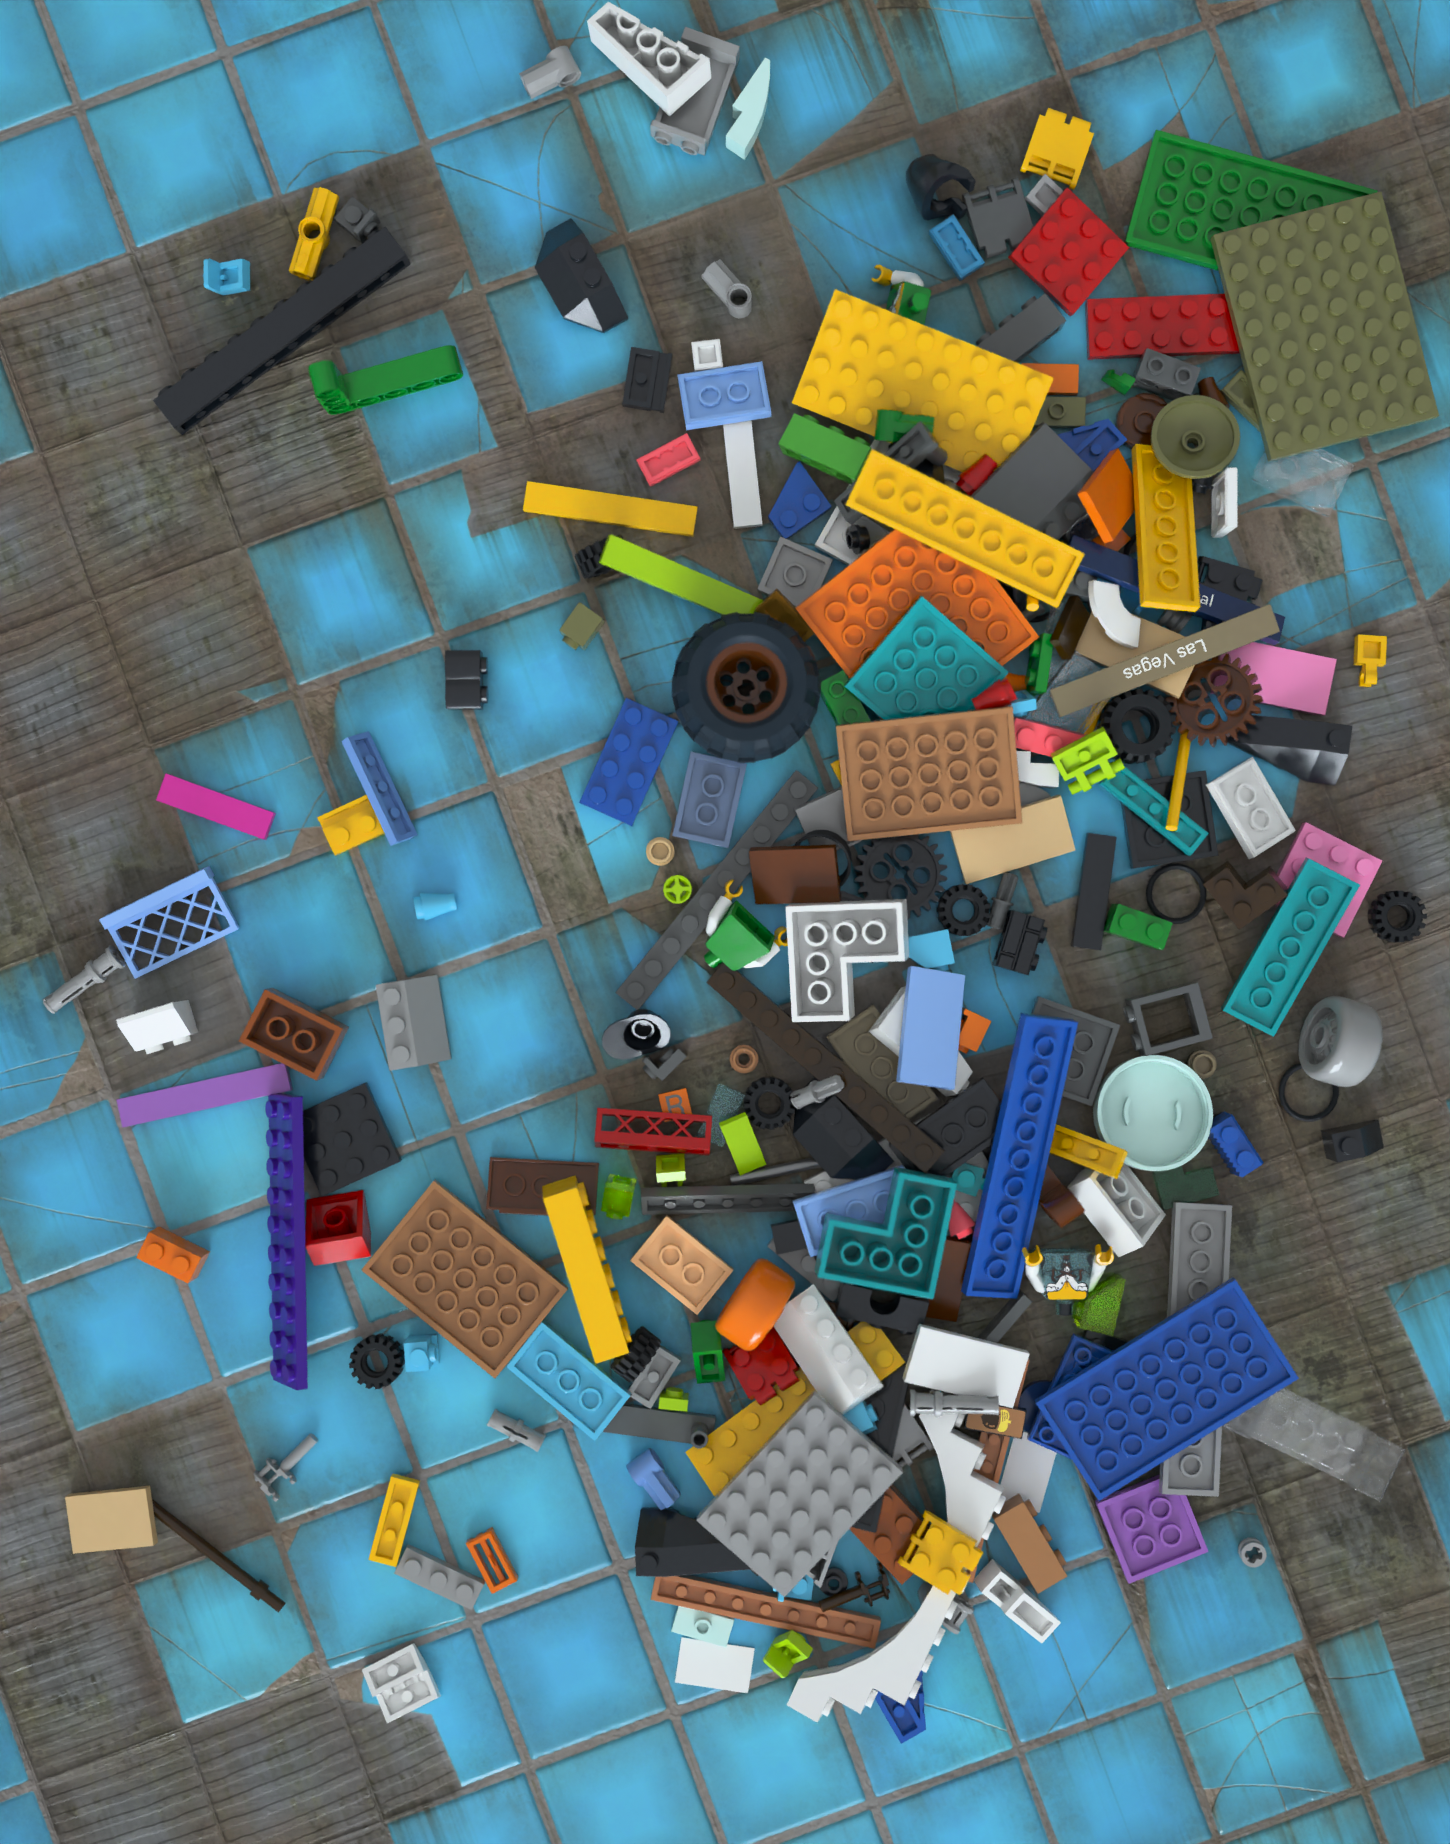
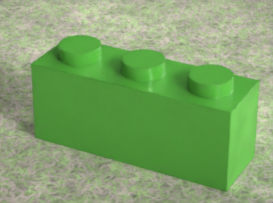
M795 413L778 443L784 455L851 485L858 479L872 450L870 444L862 438L855 437L851 439L835 426L827 428L820 425L819 421L810 415L804 414L802 417Z

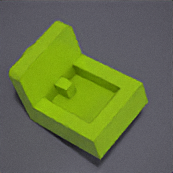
M790 1630L774 1638L763 1657V1662L781 1678H785L794 1664L809 1658L813 1648L801 1634Z

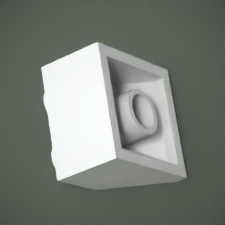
M189 1000L172 1002L116 1020L135 1051L145 1049L146 1054L163 1050L162 1044L173 1041L174 1046L191 1041L190 1035L199 1033Z

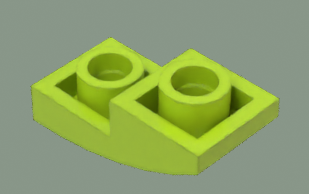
M745 1112L719 1123L740 1176L767 1165Z

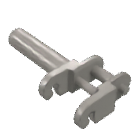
M310 1433L281 1462L280 1466L276 1463L275 1459L267 1458V1465L260 1472H253L255 1481H259L262 1484L260 1489L267 1496L272 1495V1499L275 1502L280 1499V1496L271 1487V1484L278 1476H283L285 1479L290 1478L291 1484L297 1482L296 1477L289 1470L318 1442L317 1437ZM272 1469L275 1474L268 1480L265 1475Z

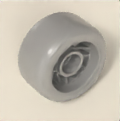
M1330 996L1319 1001L1307 1015L1299 1037L1298 1054L1304 1072L1315 1080L1340 1087L1355 1086L1363 1081L1374 1068L1381 1051L1383 1030L1377 1012L1365 1003L1341 996Z

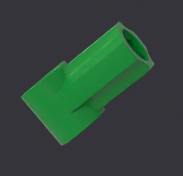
M878 409L874 440L898 442L920 421L933 434L934 417L916 414L909 415L904 414L902 411Z

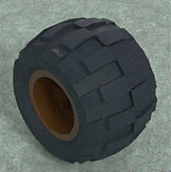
M738 612L722 615L721 618L709 624L705 623L694 632L677 657L672 678V698L676 714L683 729L690 738L708 753L720 759L737 761L738 763H755L756 761L772 759L786 752V750L798 742L809 729L815 717L821 695V677L818 672L817 660L810 646L806 645L795 629L787 623L771 618V615L754 612V614H738ZM740 663L748 664L750 667L749 672L745 674L740 673L737 669ZM760 671L768 673L769 679L766 682H760L757 679V674ZM728 675L732 677L733 683L730 686H723L720 682L723 676ZM742 683H749L754 688L747 697L742 696L738 692V689L742 688ZM762 692H768L772 699L767 703H763L760 701L759 695ZM731 696L735 699V705L728 707L723 703V699ZM749 704L754 707L755 712L744 714L742 708Z

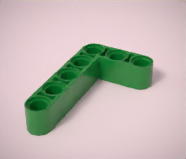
M452 345L438 347L344 375L341 374L335 363L330 360L319 361L308 367L315 396L327 413L332 415L349 412L454 382L463 377L456 347Z

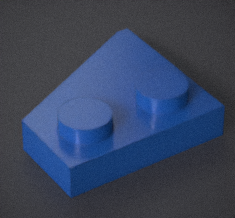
M1109 419L1058 434L1093 472L1111 450L1120 448L1127 441V438Z
M800 461L796 463L768 516L769 521L779 535L787 540L832 507Z
M922 1670L917 1678L921 1682V1686L915 1699L909 1697L905 1705L878 1691L875 1698L901 1744L926 1730Z

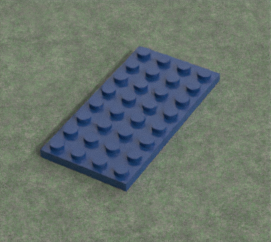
M1232 1277L1035 1399V1402L1096 1498L1100 1501L1299 1378L1243 1290Z

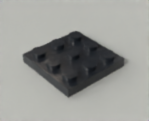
M1206 770L1186 773L1180 810L1209 833L1191 856L1186 855L1121 803L1131 869L1219 856L1209 790L1206 786L1208 784ZM1174 775L1143 780L1170 802Z
M367 1082L303 1111L304 1159L321 1197L402 1161Z

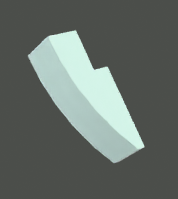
M766 57L734 102L732 117L736 121L726 135V148L744 160L756 141L767 109L770 60Z

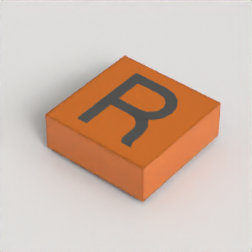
M686 1087L658 1094L662 1112L692 1114Z

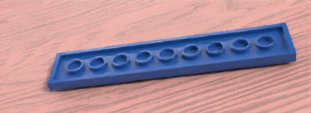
M1020 1014L961 1289L965 1296L1018 1298L1026 1262L1022 1248L1026 1247L1028 1252L1078 1022L1073 1019Z

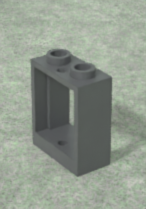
M1188 982L1125 999L1127 1006L1123 1007L1126 1021L1132 1023L1134 1034H1131L1134 1050H1139L1141 1055L1149 1056L1213 1039L1198 982ZM1183 994L1193 1034L1150 1045L1140 1005Z

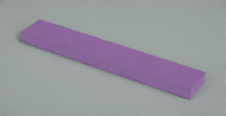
M279 1063L116 1099L123 1128L293 1090L288 1066Z

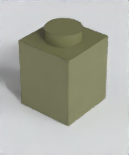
M579 602L559 630L564 636L562 641L574 650L580 647L585 651L604 625V620Z

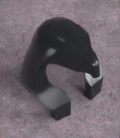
M934 154L918 157L911 162L906 171V183L915 206L924 220L951 216L953 214L958 219L964 217L968 207L960 199L951 197L944 201H938L933 196L943 183L952 179L958 181L968 192L973 191L976 180L968 169L956 163L942 160Z

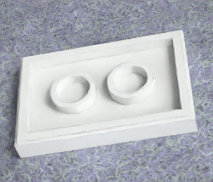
M1254 757L1243 761L1206 784L1248 859L1256 857L1296 831Z

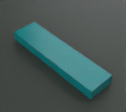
M1126 766L1125 769L1115 773L1116 777L1110 780L1105 778L1099 783L1101 787L1188 856L1194 853L1209 834L1181 810L1177 830H1167L1166 821L1169 801Z

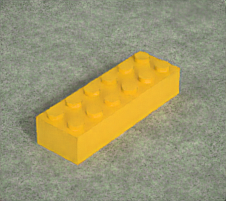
M575 1175L543 1185V1200L595 1364L629 1353L627 1343L632 1342L631 1332L626 1316L620 1318L624 1313L617 1290H611V1288L615 1287L614 1278L609 1263L603 1264V1261L607 1259L601 1236H594L595 1233H598L597 1224L592 1209L586 1210L585 1207L589 1205L584 1182L578 1183Z

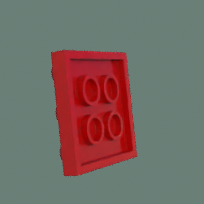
M1067 187L1011 252L1008 258L1069 316H1072L1129 247Z

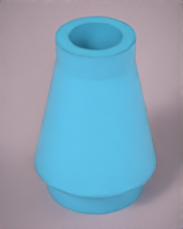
M420 893V896L413 897L417 919L424 918L426 921L446 912L457 910L454 893Z

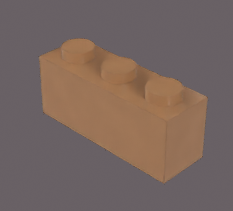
M1017 1494L1004 1502L999 1514L993 1512L992 1517L1037 1594L1067 1577L1063 1566L1067 1565L1059 1549L1053 1551L1048 1542L1053 1539L1045 1525L1038 1526L1033 1518L1038 1514L1030 1500L1028 1499L1024 1502L1020 1494Z

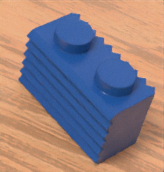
M1224 1111L1213 1118L1208 1139L1211 1140V1144L1215 1145L1214 1148L1218 1150V1154H1221L1220 1158L1224 1159L1223 1163L1227 1164V1168L1230 1169L1231 1173L1244 1177L1264 1163L1233 1115Z

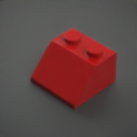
M363 1190L307 1199L305 1248L314 1266L371 1257V1229Z

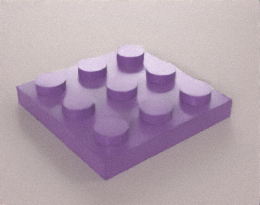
M1159 1475L1114 1492L1100 1501L1098 1499L1095 1500L1128 1584L1209 1552L1187 1496L1161 1494L1159 1492Z

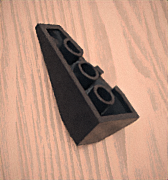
M1252 715L1256 724L1247 723L1245 725L1249 732L1248 734L1238 731V741H1235L1231 736L1227 737L1228 744L1254 757H1259L1273 764L1274 767L1280 770L1283 769L1305 782L1334 786L1349 755L1352 726Z
M641 1508L635 1542L636 1576L668 1577L750 1570L751 1568L696 1521L697 1517L694 1519L679 1514V1511L671 1508L663 1510L659 1508Z

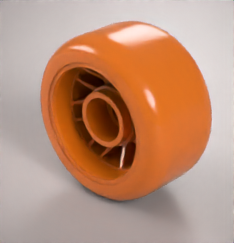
M763 1258L757 1259L718 1316L715 1323L716 1330L741 1349L746 1351L754 1350L782 1314L786 1303L794 1291L795 1280L790 1274L771 1261Z

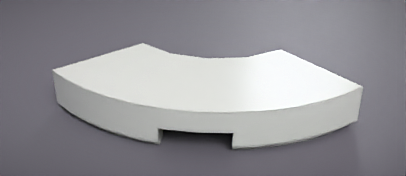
M1096 580L1089 581L1088 595L1094 617L1098 618L1106 630L1105 633L1113 641L1124 647L1138 648L1141 619L1131 615L1124 607L1120 598L1119 585Z

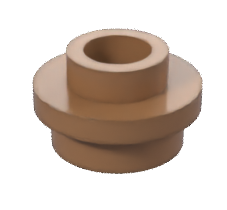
M739 1045L730 1054V1064L739 1073H749L758 1064V1054L749 1045ZM743 1053L750 1057L749 1062L746 1064H742L738 1060L739 1056Z

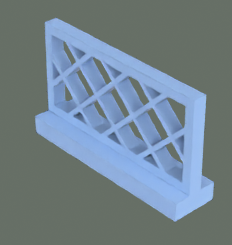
M210 866L99 919L104 929L109 930L135 979L240 928L213 878L215 875ZM207 886L210 887L214 895L212 906L196 902L199 890ZM193 894L192 900L184 898ZM181 901L190 904L186 919L170 914L174 902ZM217 902L221 909L215 908ZM167 906L166 912L159 910ZM194 906L210 911L205 925L190 920ZM214 912L224 915L230 926L223 930L209 927ZM154 913L164 917L160 931L144 926L147 915ZM168 918L184 923L180 937L164 933ZM141 919L140 925L133 923L134 921ZM188 925L204 930L200 941L194 943L184 939ZM124 926L138 929L134 944L124 941L118 929ZM142 931L158 936L154 950L138 945ZM208 931H209V932H212V933H215V934H213V935H211V936H209V937L206 938V935H207V932H208ZM162 937L178 942L175 953L167 955L158 952ZM182 944L188 946V947H186V948L180 950ZM136 950L152 955L149 965L140 970L134 961ZM156 956L163 958L154 963Z

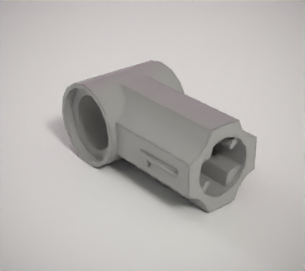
M565 45L549 52L546 60L519 73L524 88L531 99L558 85L560 87L570 86L579 80L582 74L568 46Z
M721 260L714 261L706 268L702 274V279L727 306L731 316L738 319L745 318L750 314L753 307L751 290L748 286L742 284ZM736 297H744L747 300L742 305L732 303Z

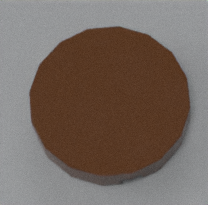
M1141 393L1123 403L1116 415L1115 427L1127 438V441L1124 443L1126 447L1132 449L1135 444L1151 445L1153 423L1158 413L1167 405L1164 399L1155 394Z

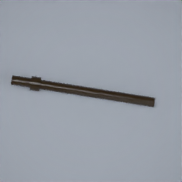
M152 1499L154 1516L250 1590L252 1597L258 1601L260 1599L279 1613L285 1602L268 1589L269 1585L261 1579L258 1582Z

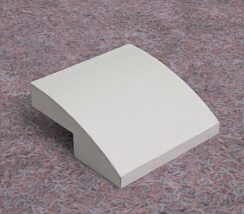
M415 1643L362 1669L372 1697H377L387 1723L441 1697L436 1682Z

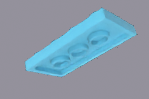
M544 1320L506 1366L594 1441L597 1440L632 1395L630 1391Z

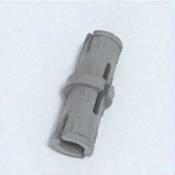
M497 1409L494 1410L487 1424L488 1427L490 1426L509 1436L508 1440L512 1442L517 1440L536 1452L539 1451L546 1437L545 1434L524 1425L523 1420L519 1419L517 1421L499 1412Z

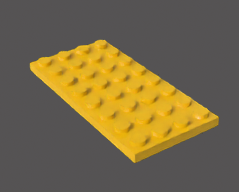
M835 289L792 403L874 437L878 409L902 411L904 414L909 415L916 414L934 417L932 435L939 447L944 449L948 455L944 465L964 472L981 459L984 454H987L998 464L995 468L996 470L1030 435L1054 378Z

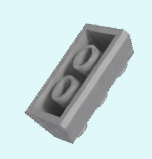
M438 975L376 985L389 1071L452 1059Z

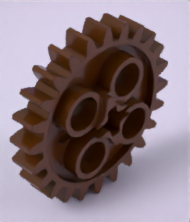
M1226 654L1222 661L1216 656L1211 661L1206 660L1196 664L1180 698L1178 699L1173 696L1166 698L1168 704L1174 705L1169 710L1170 715H1177L1175 716L1176 721L1172 722L1173 726L1181 724L1178 732L1181 735L1188 732L1187 739L1190 742L1198 737L1199 745L1203 746L1205 741L1209 739L1210 745L1215 747L1217 739H1220L1224 746H1226L1228 742L1227 737L1231 736L1235 741H1238V731L1248 734L1249 732L1245 725L1247 723L1256 724L1252 714H1261L1262 712L1255 705L1263 702L1262 696L1256 695V693L1262 690L1260 684H1253L1258 680L1256 673L1248 675L1251 671L1248 664L1240 668L1242 663L1240 658L1235 659L1231 663L1229 654ZM1220 675L1228 676L1224 685H1213L1216 677ZM1202 679L1207 680L1228 717L1227 721L1224 722L1201 684ZM1191 691H1202L1200 698L1197 700H1188V695ZM1239 699L1242 701L1238 709H1227V705L1231 700ZM1206 714L1215 715L1214 722L1209 725L1201 724V720Z

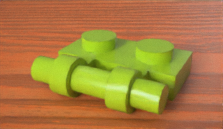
M1104 727L1051 753V757L1064 781L1073 777L1077 778L1076 781L1068 784L1072 795L1082 790L1086 792L1092 789L1093 784L1105 778L1110 780L1116 777L1115 773L1125 769L1120 758L1109 763L1108 759L1118 754ZM1098 764L1101 767L1088 775L1084 773V771Z

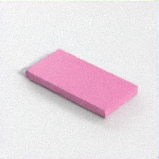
M1256 642L1218 656L1222 661L1224 656L1229 654L1231 663L1235 659L1240 658L1242 662L1240 668L1247 664L1250 666L1251 671L1248 675L1256 673L1258 680L1253 684H1260L1262 690L1256 693V695H1260L1263 698V702L1260 704L1325 716L1337 659ZM1220 675L1216 677L1213 685H1224L1228 676Z

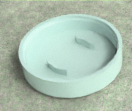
M1149 1055L1127 1060L1116 1066L1106 1075L1094 1099L1093 1119L1100 1141L1128 1152L1123 1164L1139 1170L1165 1171L1182 1166L1200 1152L1209 1137L1210 1128H1212L1213 1107L1210 1094L1204 1082L1190 1067L1174 1058Z

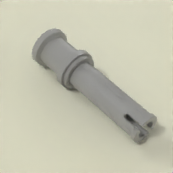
M108 946L105 949V953L97 959L86 962L84 970L60 986L56 991L43 998V1004L51 1013L55 1014L95 983H103L107 980L106 976L114 970L125 967L126 962L123 956L115 947Z
M910 1389V1416H915L916 1413L934 1414L935 1417L943 1416V1413L999 1415V1396L943 1395V1392H940V1390H935L934 1393H916L915 1390Z

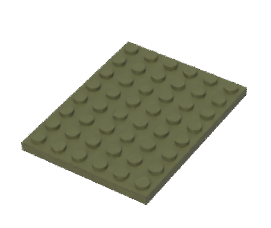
M1382 192L1214 234L1211 237L1268 462L1432 420L1439 416Z

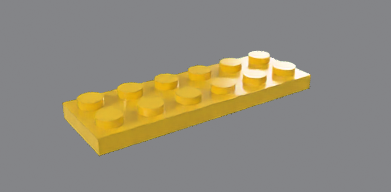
M1135 444L1131 452L1140 606L1196 612L1200 608L1192 479L1175 475L1162 466L1156 458L1151 445Z

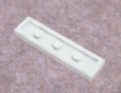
M752 421L723 425L734 529L762 526Z

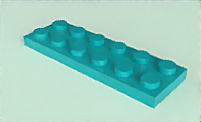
M1306 857L1288 888V896L1281 900L1223 1003L1221 1010L1274 1037L1360 885Z

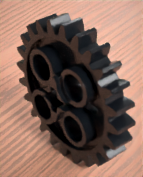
M919 834L881 838L880 841L877 838L870 839L873 847L865 844L862 847L867 855H858L856 857L859 862L863 863L854 867V871L861 873V876L855 878L854 882L862 883L863 885L857 891V894L866 893L867 897L864 900L893 899L891 896L892 888L900 887L904 890L905 899H907L908 920L911 911L916 917L921 916L920 907L927 912L931 910L928 901L933 903L939 901L934 893H943L945 889L938 884L947 880L946 876L940 875V872L945 870L947 865H939L938 863L944 857V854H934L938 845L934 844L929 847L927 845L929 836L920 840L918 839ZM896 848H906L910 854L909 860H899L895 854ZM885 853L890 856L891 861L898 870H906L907 873L904 875V878L912 887H914L917 890V894H913L911 892L909 886L902 877L898 880L895 878L894 875L897 871L894 868V866H892L891 863L884 858L883 855ZM880 864L886 867V878L880 879L874 875L873 867ZM916 869L926 872L928 878L926 883L921 884L915 881L913 873Z

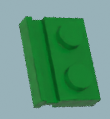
M1042 633L1038 635L1039 638L1030 644L1025 685H1027L1026 690L1032 696L1047 692L1053 645L1050 642L1052 634Z

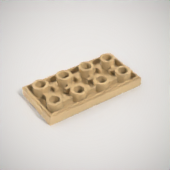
M1091 611L1074 654L1107 668L1185 636L1138 617L1141 619L1138 648H1127L1108 637L1105 633L1106 630ZM1195 665L1145 685L1179 699Z
M1061 795L1021 806L1022 824L950 831L964 883H973L1075 851Z

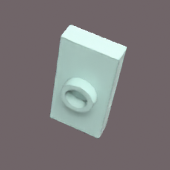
M678 1606L671 1632L727 1647L734 1618Z

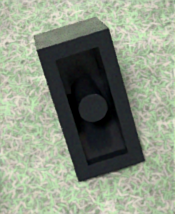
M1377 1119L1321 1130L1326 1158L1337 1163L1367 1157L1384 1148L1379 1120Z

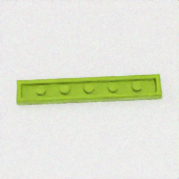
M612 534L608 535L598 562L720 615L738 612V614H754V612H757L755 610L756 607L763 601Z

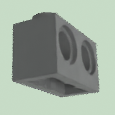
M1146 348L1136 365L1133 374L1136 381L1132 386L1173 401L1183 396L1192 395L1201 368Z

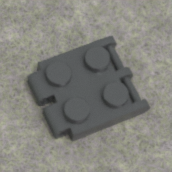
M1018 177L1011 179L1010 183L997 187H994V185L987 186V190L971 195L968 192L962 194L963 203L968 207L966 213L977 250H984L986 258L1006 253L1007 247L1005 243L1007 242L1009 243L1010 250L1013 251L1033 227ZM1013 188V191L1004 193L998 196L996 194L998 192ZM985 196L989 197L988 199L972 203V200Z

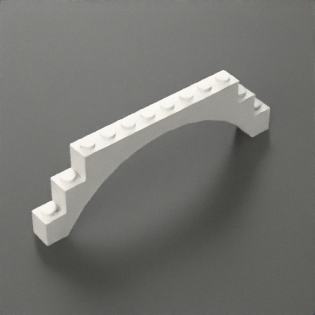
M931 1389L930 1393H934L936 1389ZM940 1391L943 1392V1395H951L947 1392ZM943 1413V1416L935 1417L934 1414H920L919 1417L937 1453L945 1484L947 1523L977 1540L975 1547H978L981 1539L987 1540L993 1529L994 1524L989 1522L993 1512L999 1514L1004 1505L1006 1497L1002 1496L1005 1487L973 1471L974 1468L977 1470L981 1469L987 1455L982 1452L985 1444L954 1429L955 1426L961 1427L966 1414ZM932 1586L923 1604L914 1616L896 1635L872 1652L841 1665L804 1671L795 1685L787 1706L818 1723L823 1714L828 1717L835 1700L861 1714L865 1706L871 1708L878 1691L905 1705L909 1697L915 1699L921 1686V1682L917 1678L921 1670L925 1673L927 1672L934 1657L929 1654L932 1645L939 1646L946 1631L941 1628L945 1617L951 1620L958 1603L953 1601L956 1593L950 1590L947 1595L935 1586Z

